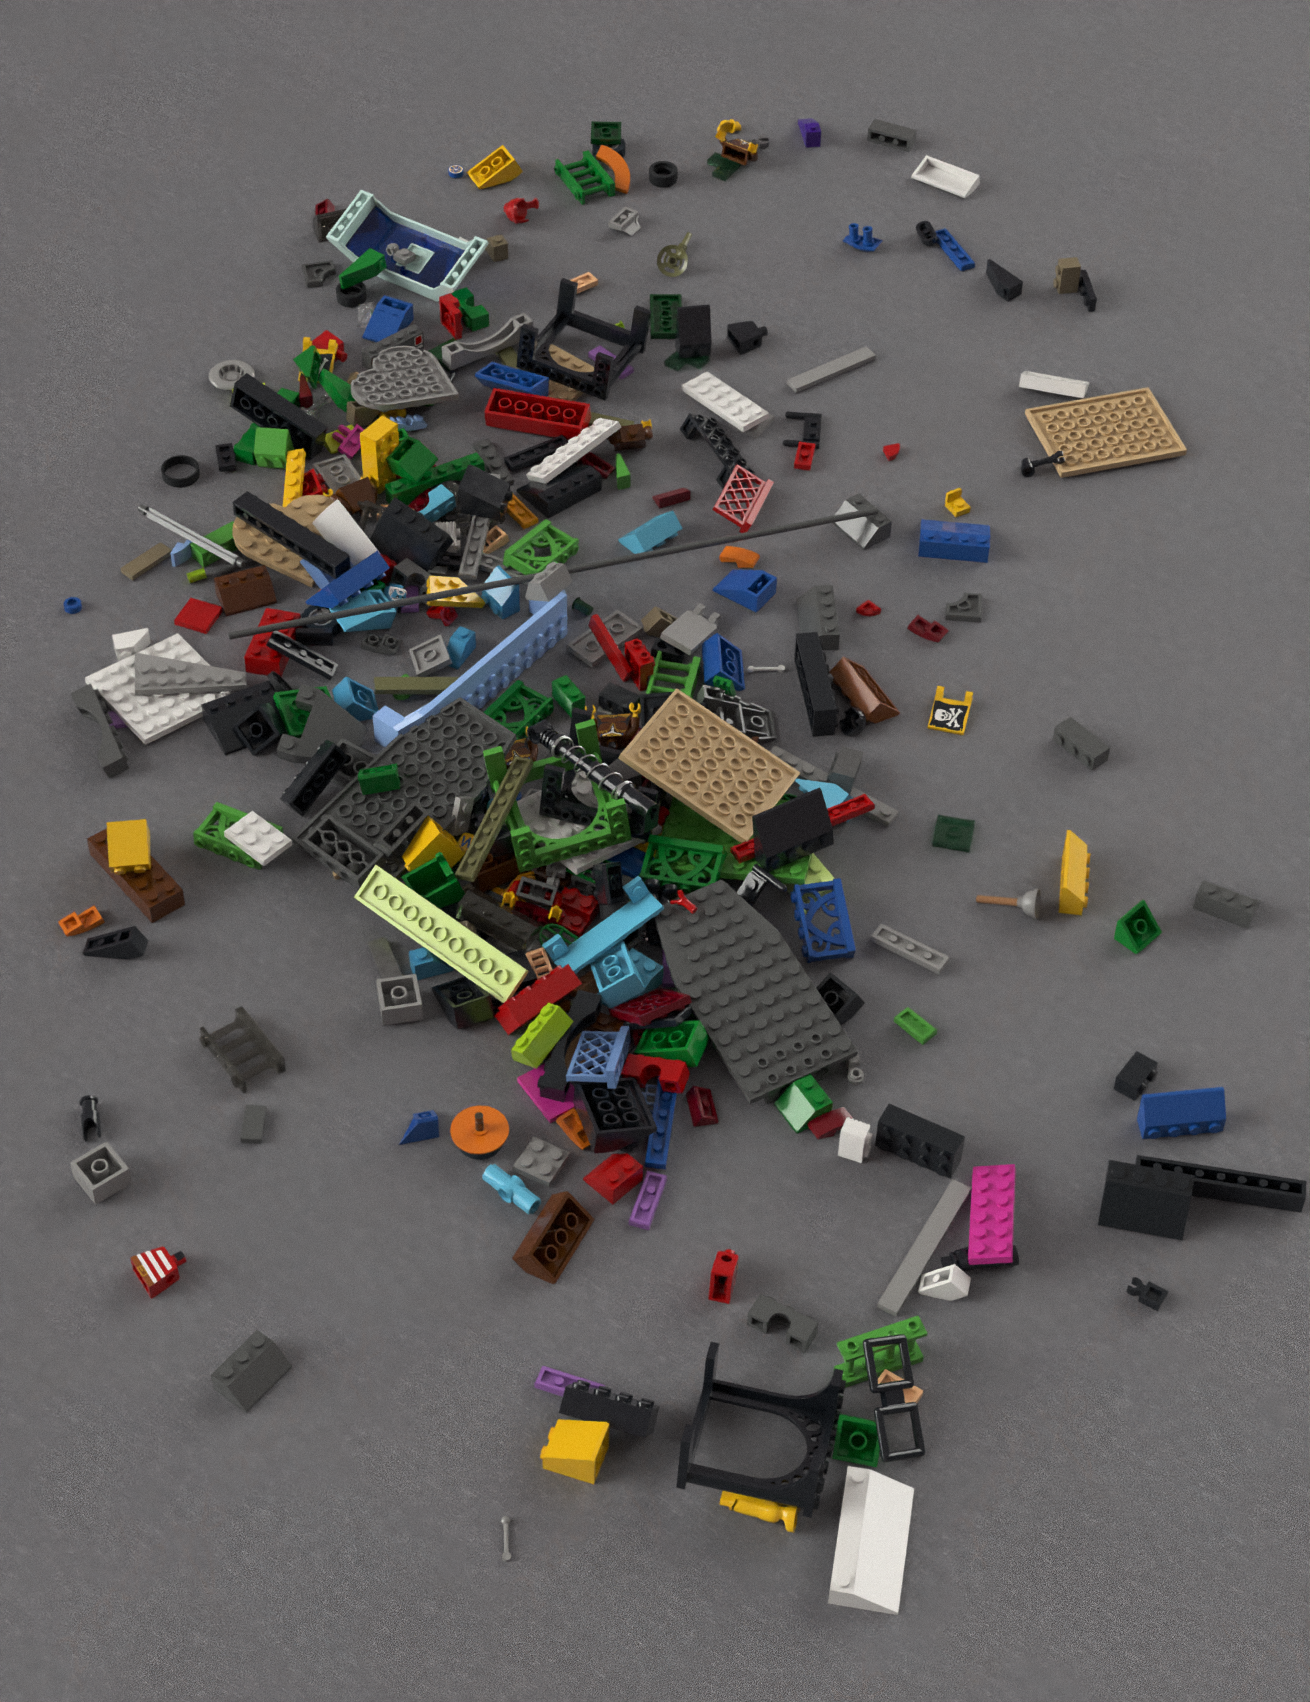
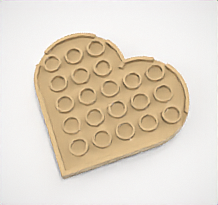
M307 495L293 500L286 507L274 503L270 505L323 538L312 523L334 501L323 495ZM236 517L233 523L232 536L236 547L242 554L311 588L313 587L315 581L300 563L303 558Z

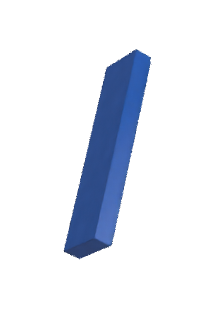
M946 228L935 231L938 245L960 271L975 268V262Z

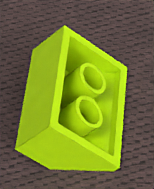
M548 1003L541 1009L536 1019L529 1024L525 1033L516 1041L511 1049L512 1059L537 1069L574 1021L560 1006Z

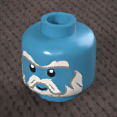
M390 583L389 586L384 588V595L389 601L405 599L407 591L403 589L404 586Z

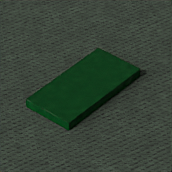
M650 294V310L652 311L650 318L651 339H676L677 307H682V294Z

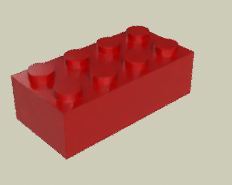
M266 608L258 627L301 619V613ZM302 626L278 631L296 641V628H302ZM272 632L253 636L244 656L247 673L267 676L274 671L282 677L289 658L266 646Z
M569 964L563 968L559 965L550 971L549 974L542 976L534 984L520 991L515 997L513 996L505 1001L503 1005L498 1007L499 1012L495 1017L507 1035H510L538 1016L541 1009L548 1003H557L582 983Z

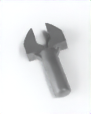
M758 135V139H743L755 145L758 144L759 149L769 147V138L764 135Z

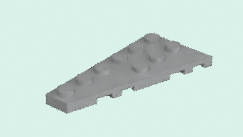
M135 652V695L240 691L247 688L246 672Z

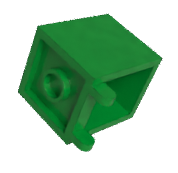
M441 852L435 855L436 858L402 876L406 886L438 908L468 899Z

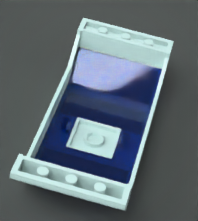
M360 190L326 236L353 263L369 248L383 254L387 267L377 277L436 302L439 301L440 296L455 291L489 244L487 240L474 236L473 240L465 242L398 215L385 207L373 194ZM396 243L399 246V250L405 248L415 253L416 259L407 265H403L393 260V256L387 254V245Z

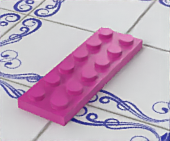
M1015 1164L973 1167L968 1249L969 1265L1012 1263Z

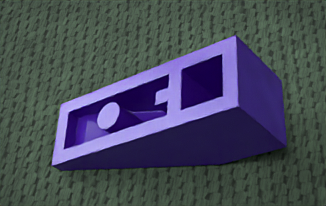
M813 118L798 119L805 147H820L821 129L819 123Z

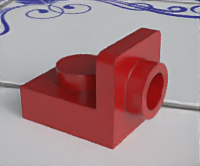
M431 606L426 612L429 618L441 619L445 626H449L458 617L454 607Z

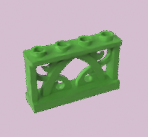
M545 519L505 551L503 565L506 567L511 566L524 575L542 572L548 564L552 562L566 563L572 555H576L579 550V539L572 538L552 526L551 522ZM549 546L551 556H534V547L546 548Z
M216 802L211 813L199 828L193 832L194 844L199 848L212 851L217 855L240 862L250 868L258 870L262 868L259 862L224 836L225 830L248 813ZM219 821V825H214V823ZM268 822V823H270L272 826H274L276 829H278L280 832L283 833V827H281V826H279V825H276V824H274V823ZM217 830L209 833L210 835L206 834L208 831Z

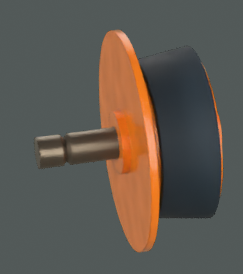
M472 1106L462 1110L455 1116L451 1123L450 1133L453 1142L465 1156L476 1160H483L493 1157L500 1151L508 1138L509 1124L506 1117L495 1108Z

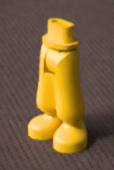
M722 1491L720 1505L729 1507L731 1511L734 1510L735 1512L756 1517L770 1523H777L779 1520H783L786 1530L792 1533L795 1532L800 1508Z

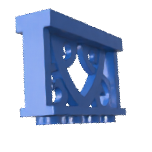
M841 878L833 879V881L794 885L790 895L792 903H795L796 906L794 917L795 921H799L798 937L803 940L804 946H801L803 958L806 957L807 963L844 957L846 959L854 958L856 949ZM832 890V892L822 897L818 893V891ZM805 893H812L817 898V901L815 902L813 898L807 897L810 902L806 904L803 902L802 896ZM827 903L828 908L829 905H834L835 909L833 911H830L827 909L825 904ZM820 908L828 916L837 917L838 921L830 925L827 934L811 923L813 916ZM836 928L840 931V934L834 933L833 936H831V932L833 929ZM817 942L819 944L818 948H820L822 943L825 942L826 948L822 952H816L812 949V943ZM830 945L840 946L844 948L829 951Z

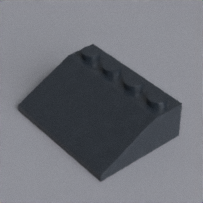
M574 462L548 483L531 481L516 489V491L549 519L601 491L602 475L592 466Z
M395 497L384 510L370 538V541L380 554L387 555L396 564L408 558L425 571L432 570L454 542L448 533Z
M269 680L201 705L203 720L225 756L247 748L233 725L257 705L270 703L283 722L273 698L274 693L277 691Z
M820 788L752 816L755 860L767 872H771L834 844L833 827Z
M635 1077L619 1078L616 1089L608 1088L607 1082H575L573 1103L594 1154L615 1152L657 1131V1126Z
M1109 1160L1098 1225L1183 1241L1195 1175Z

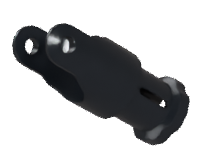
M92 1095L83 1096L79 1102L83 1112L81 1113L83 1138L87 1142V1132L91 1127H96L97 1135L101 1138L100 1114L97 1111L98 1098Z

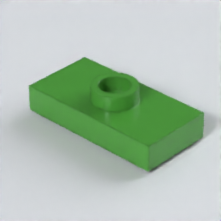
M909 1007L894 1017V1022L922 1045L937 1035V1029Z

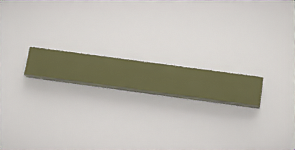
M514 757L455 873L456 879L475 881L534 764L532 759Z

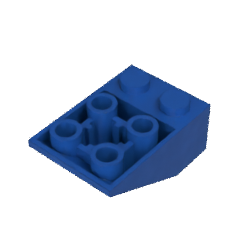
M384 295L377 303L362 337L378 342L408 327L414 320L413 304Z
M732 570L713 588V591L757 613L776 594L777 577L763 570Z

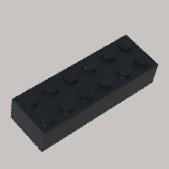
M248 373L234 383L230 402L231 408L261 428L288 429L294 450L304 448L306 452L305 458L310 461L322 451L328 429L327 426Z
M818 632L797 633L794 661L812 736L834 735L835 727H838L836 714H839V705L835 703L836 693L835 690H832V677L828 676L829 665L825 664L826 653L822 652L823 641L819 639Z

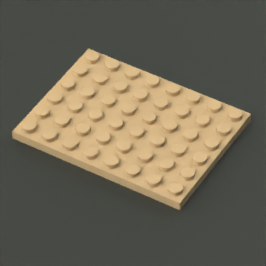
M1149 387L1025 410V415L1048 456H1052L1057 451H1063V456L1058 458L1064 457L1065 462L1061 464L1053 463L1061 478L1184 456L1187 453L1186 447Z
M677 688L618 758L740 843L747 842L753 836L752 816L775 807L800 775L799 771Z

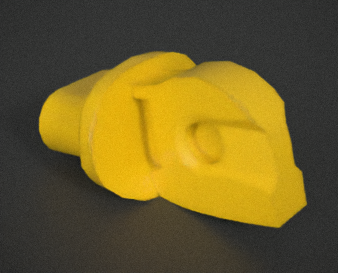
M733 119L723 120L720 122L717 131L720 129L722 132L735 133V131L741 130V125Z

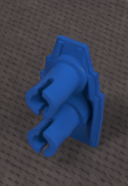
M851 223L849 225L850 235H847L843 242L864 252L875 251L882 243L881 239L873 237L871 226L863 227L862 236L859 235V225Z

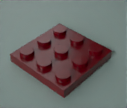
M658 987L610 1008L609 1012L611 1017L646 1026L651 1023V1020L668 1016L669 1012L682 1010L685 1008V1005L692 1002L690 995Z

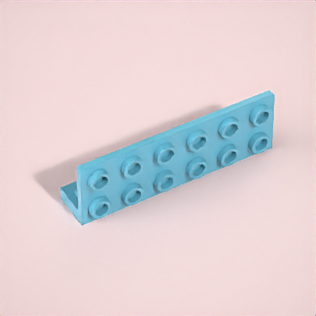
M637 876L622 887L630 899V902L569 946L565 944L559 934H556L542 946L556 966L561 965L563 968L569 964L574 973L577 974L597 957L609 951L615 944L624 940L633 931L664 910V907L648 891L642 879Z

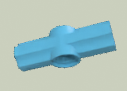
M490 1164L485 1169L482 1179L495 1188L505 1202H513L528 1215L537 1211L541 1204V1199L529 1191L518 1176L508 1175L495 1164Z

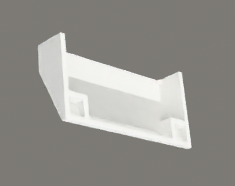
M848 1466L828 1599L829 1604L898 1615L914 1488L873 1470Z

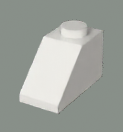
M148 628L112 635L118 662L135 654V652L146 649L151 643Z
M953 1264L922 1274L918 1293L948 1301L968 1296L971 1278Z

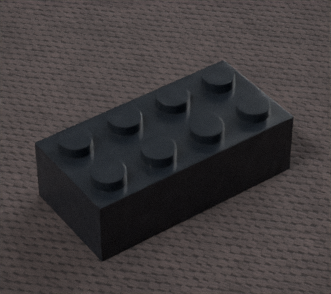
M888 1104L878 1120L875 1146L883 1151L898 1155L902 1159L916 1163L920 1167L932 1170L940 1176L951 1179L961 1162L965 1136L892 1104Z
M577 1380V1382L565 1386L559 1410L560 1414L585 1421L609 1423V1428L644 1438L653 1433L660 1407L654 1405L655 1401L647 1398H642L641 1401L633 1399L632 1394L626 1392L615 1394L611 1392V1388L604 1386L594 1388L590 1386L589 1382Z

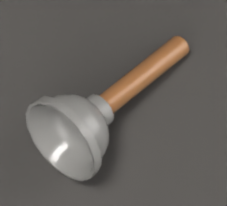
M1035 888V890L1028 891L1023 897L1018 898L977 895L976 902L1017 906V908H1022V911L1027 916L1038 919L1041 892L1040 889Z

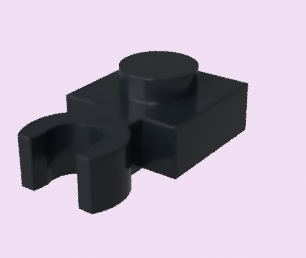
M1133 1277L1131 1282L1136 1288L1128 1285L1126 1291L1132 1296H1140L1138 1302L1156 1311L1160 1309L1168 1295L1167 1290L1150 1281L1147 1285H1144L1137 1277Z

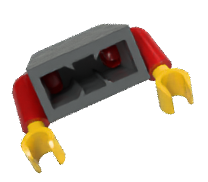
M522 876L521 880L514 881L508 892L503 894L502 905L509 903V907H513L514 899L517 895L525 901L545 907L552 906L548 919L554 917L557 919L556 922H558L562 914L561 905L563 897L561 893L556 892L558 887Z

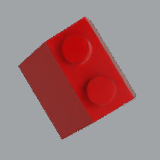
M612 1154L587 1174L583 1181L614 1205L643 1181V1165L629 1154Z

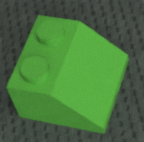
M257 427L254 455L258 467L286 469L287 451L294 450L289 430Z

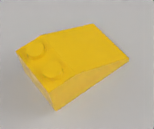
M502 145L466 173L479 189H484L512 181L523 171L508 150Z

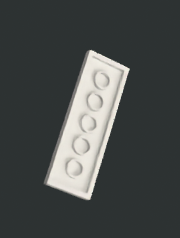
M709 372L702 373L700 376L681 385L683 392L742 432L769 419V412Z
M602 418L595 420L593 425L583 429L581 434L571 438L565 446L556 449L553 455L545 457L542 463L533 466L530 469L531 471L526 474L527 478L535 482L548 483L621 428L619 421Z

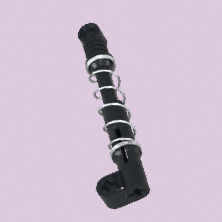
M542 720L527 729V735L532 743L542 744L549 749L551 755L555 758L562 757V763H566L568 760L575 765L574 772H578L580 769L583 770L586 780L596 783L599 790L604 789L610 793L612 799L624 798L626 806L632 809L631 827L636 834L643 835L658 826L659 805L637 790L631 781L623 780L620 773L612 772L607 764L598 762L595 755H586V751L582 746H574L573 740L564 734L560 735L556 732L549 721ZM576 747L582 748V750L584 751L585 755H583L582 753H580V752H579L578 750H576L575 748H576ZM587 756L594 757L596 761L593 762Z

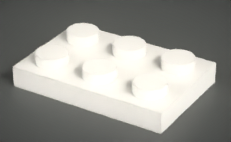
M251 811L224 831V836L263 866L292 846L290 838L254 811Z

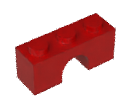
M628 1054L621 1072L622 1078L635 1077L640 1088H645L650 1078L660 1076L659 1082L663 1091L679 1094L683 1093L690 1075L686 1062L664 1059L662 1057H648L642 1054Z

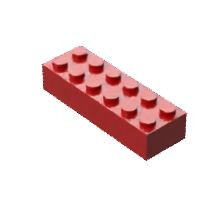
M493 388L484 412L486 426L549 437L563 435L567 440L581 434V431L588 427L591 419L590 404L497 388Z

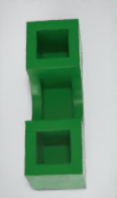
M467 287L451 293L459 300V309L462 313L461 319L466 327H469L474 332L489 326L488 311L482 304L474 306V295Z

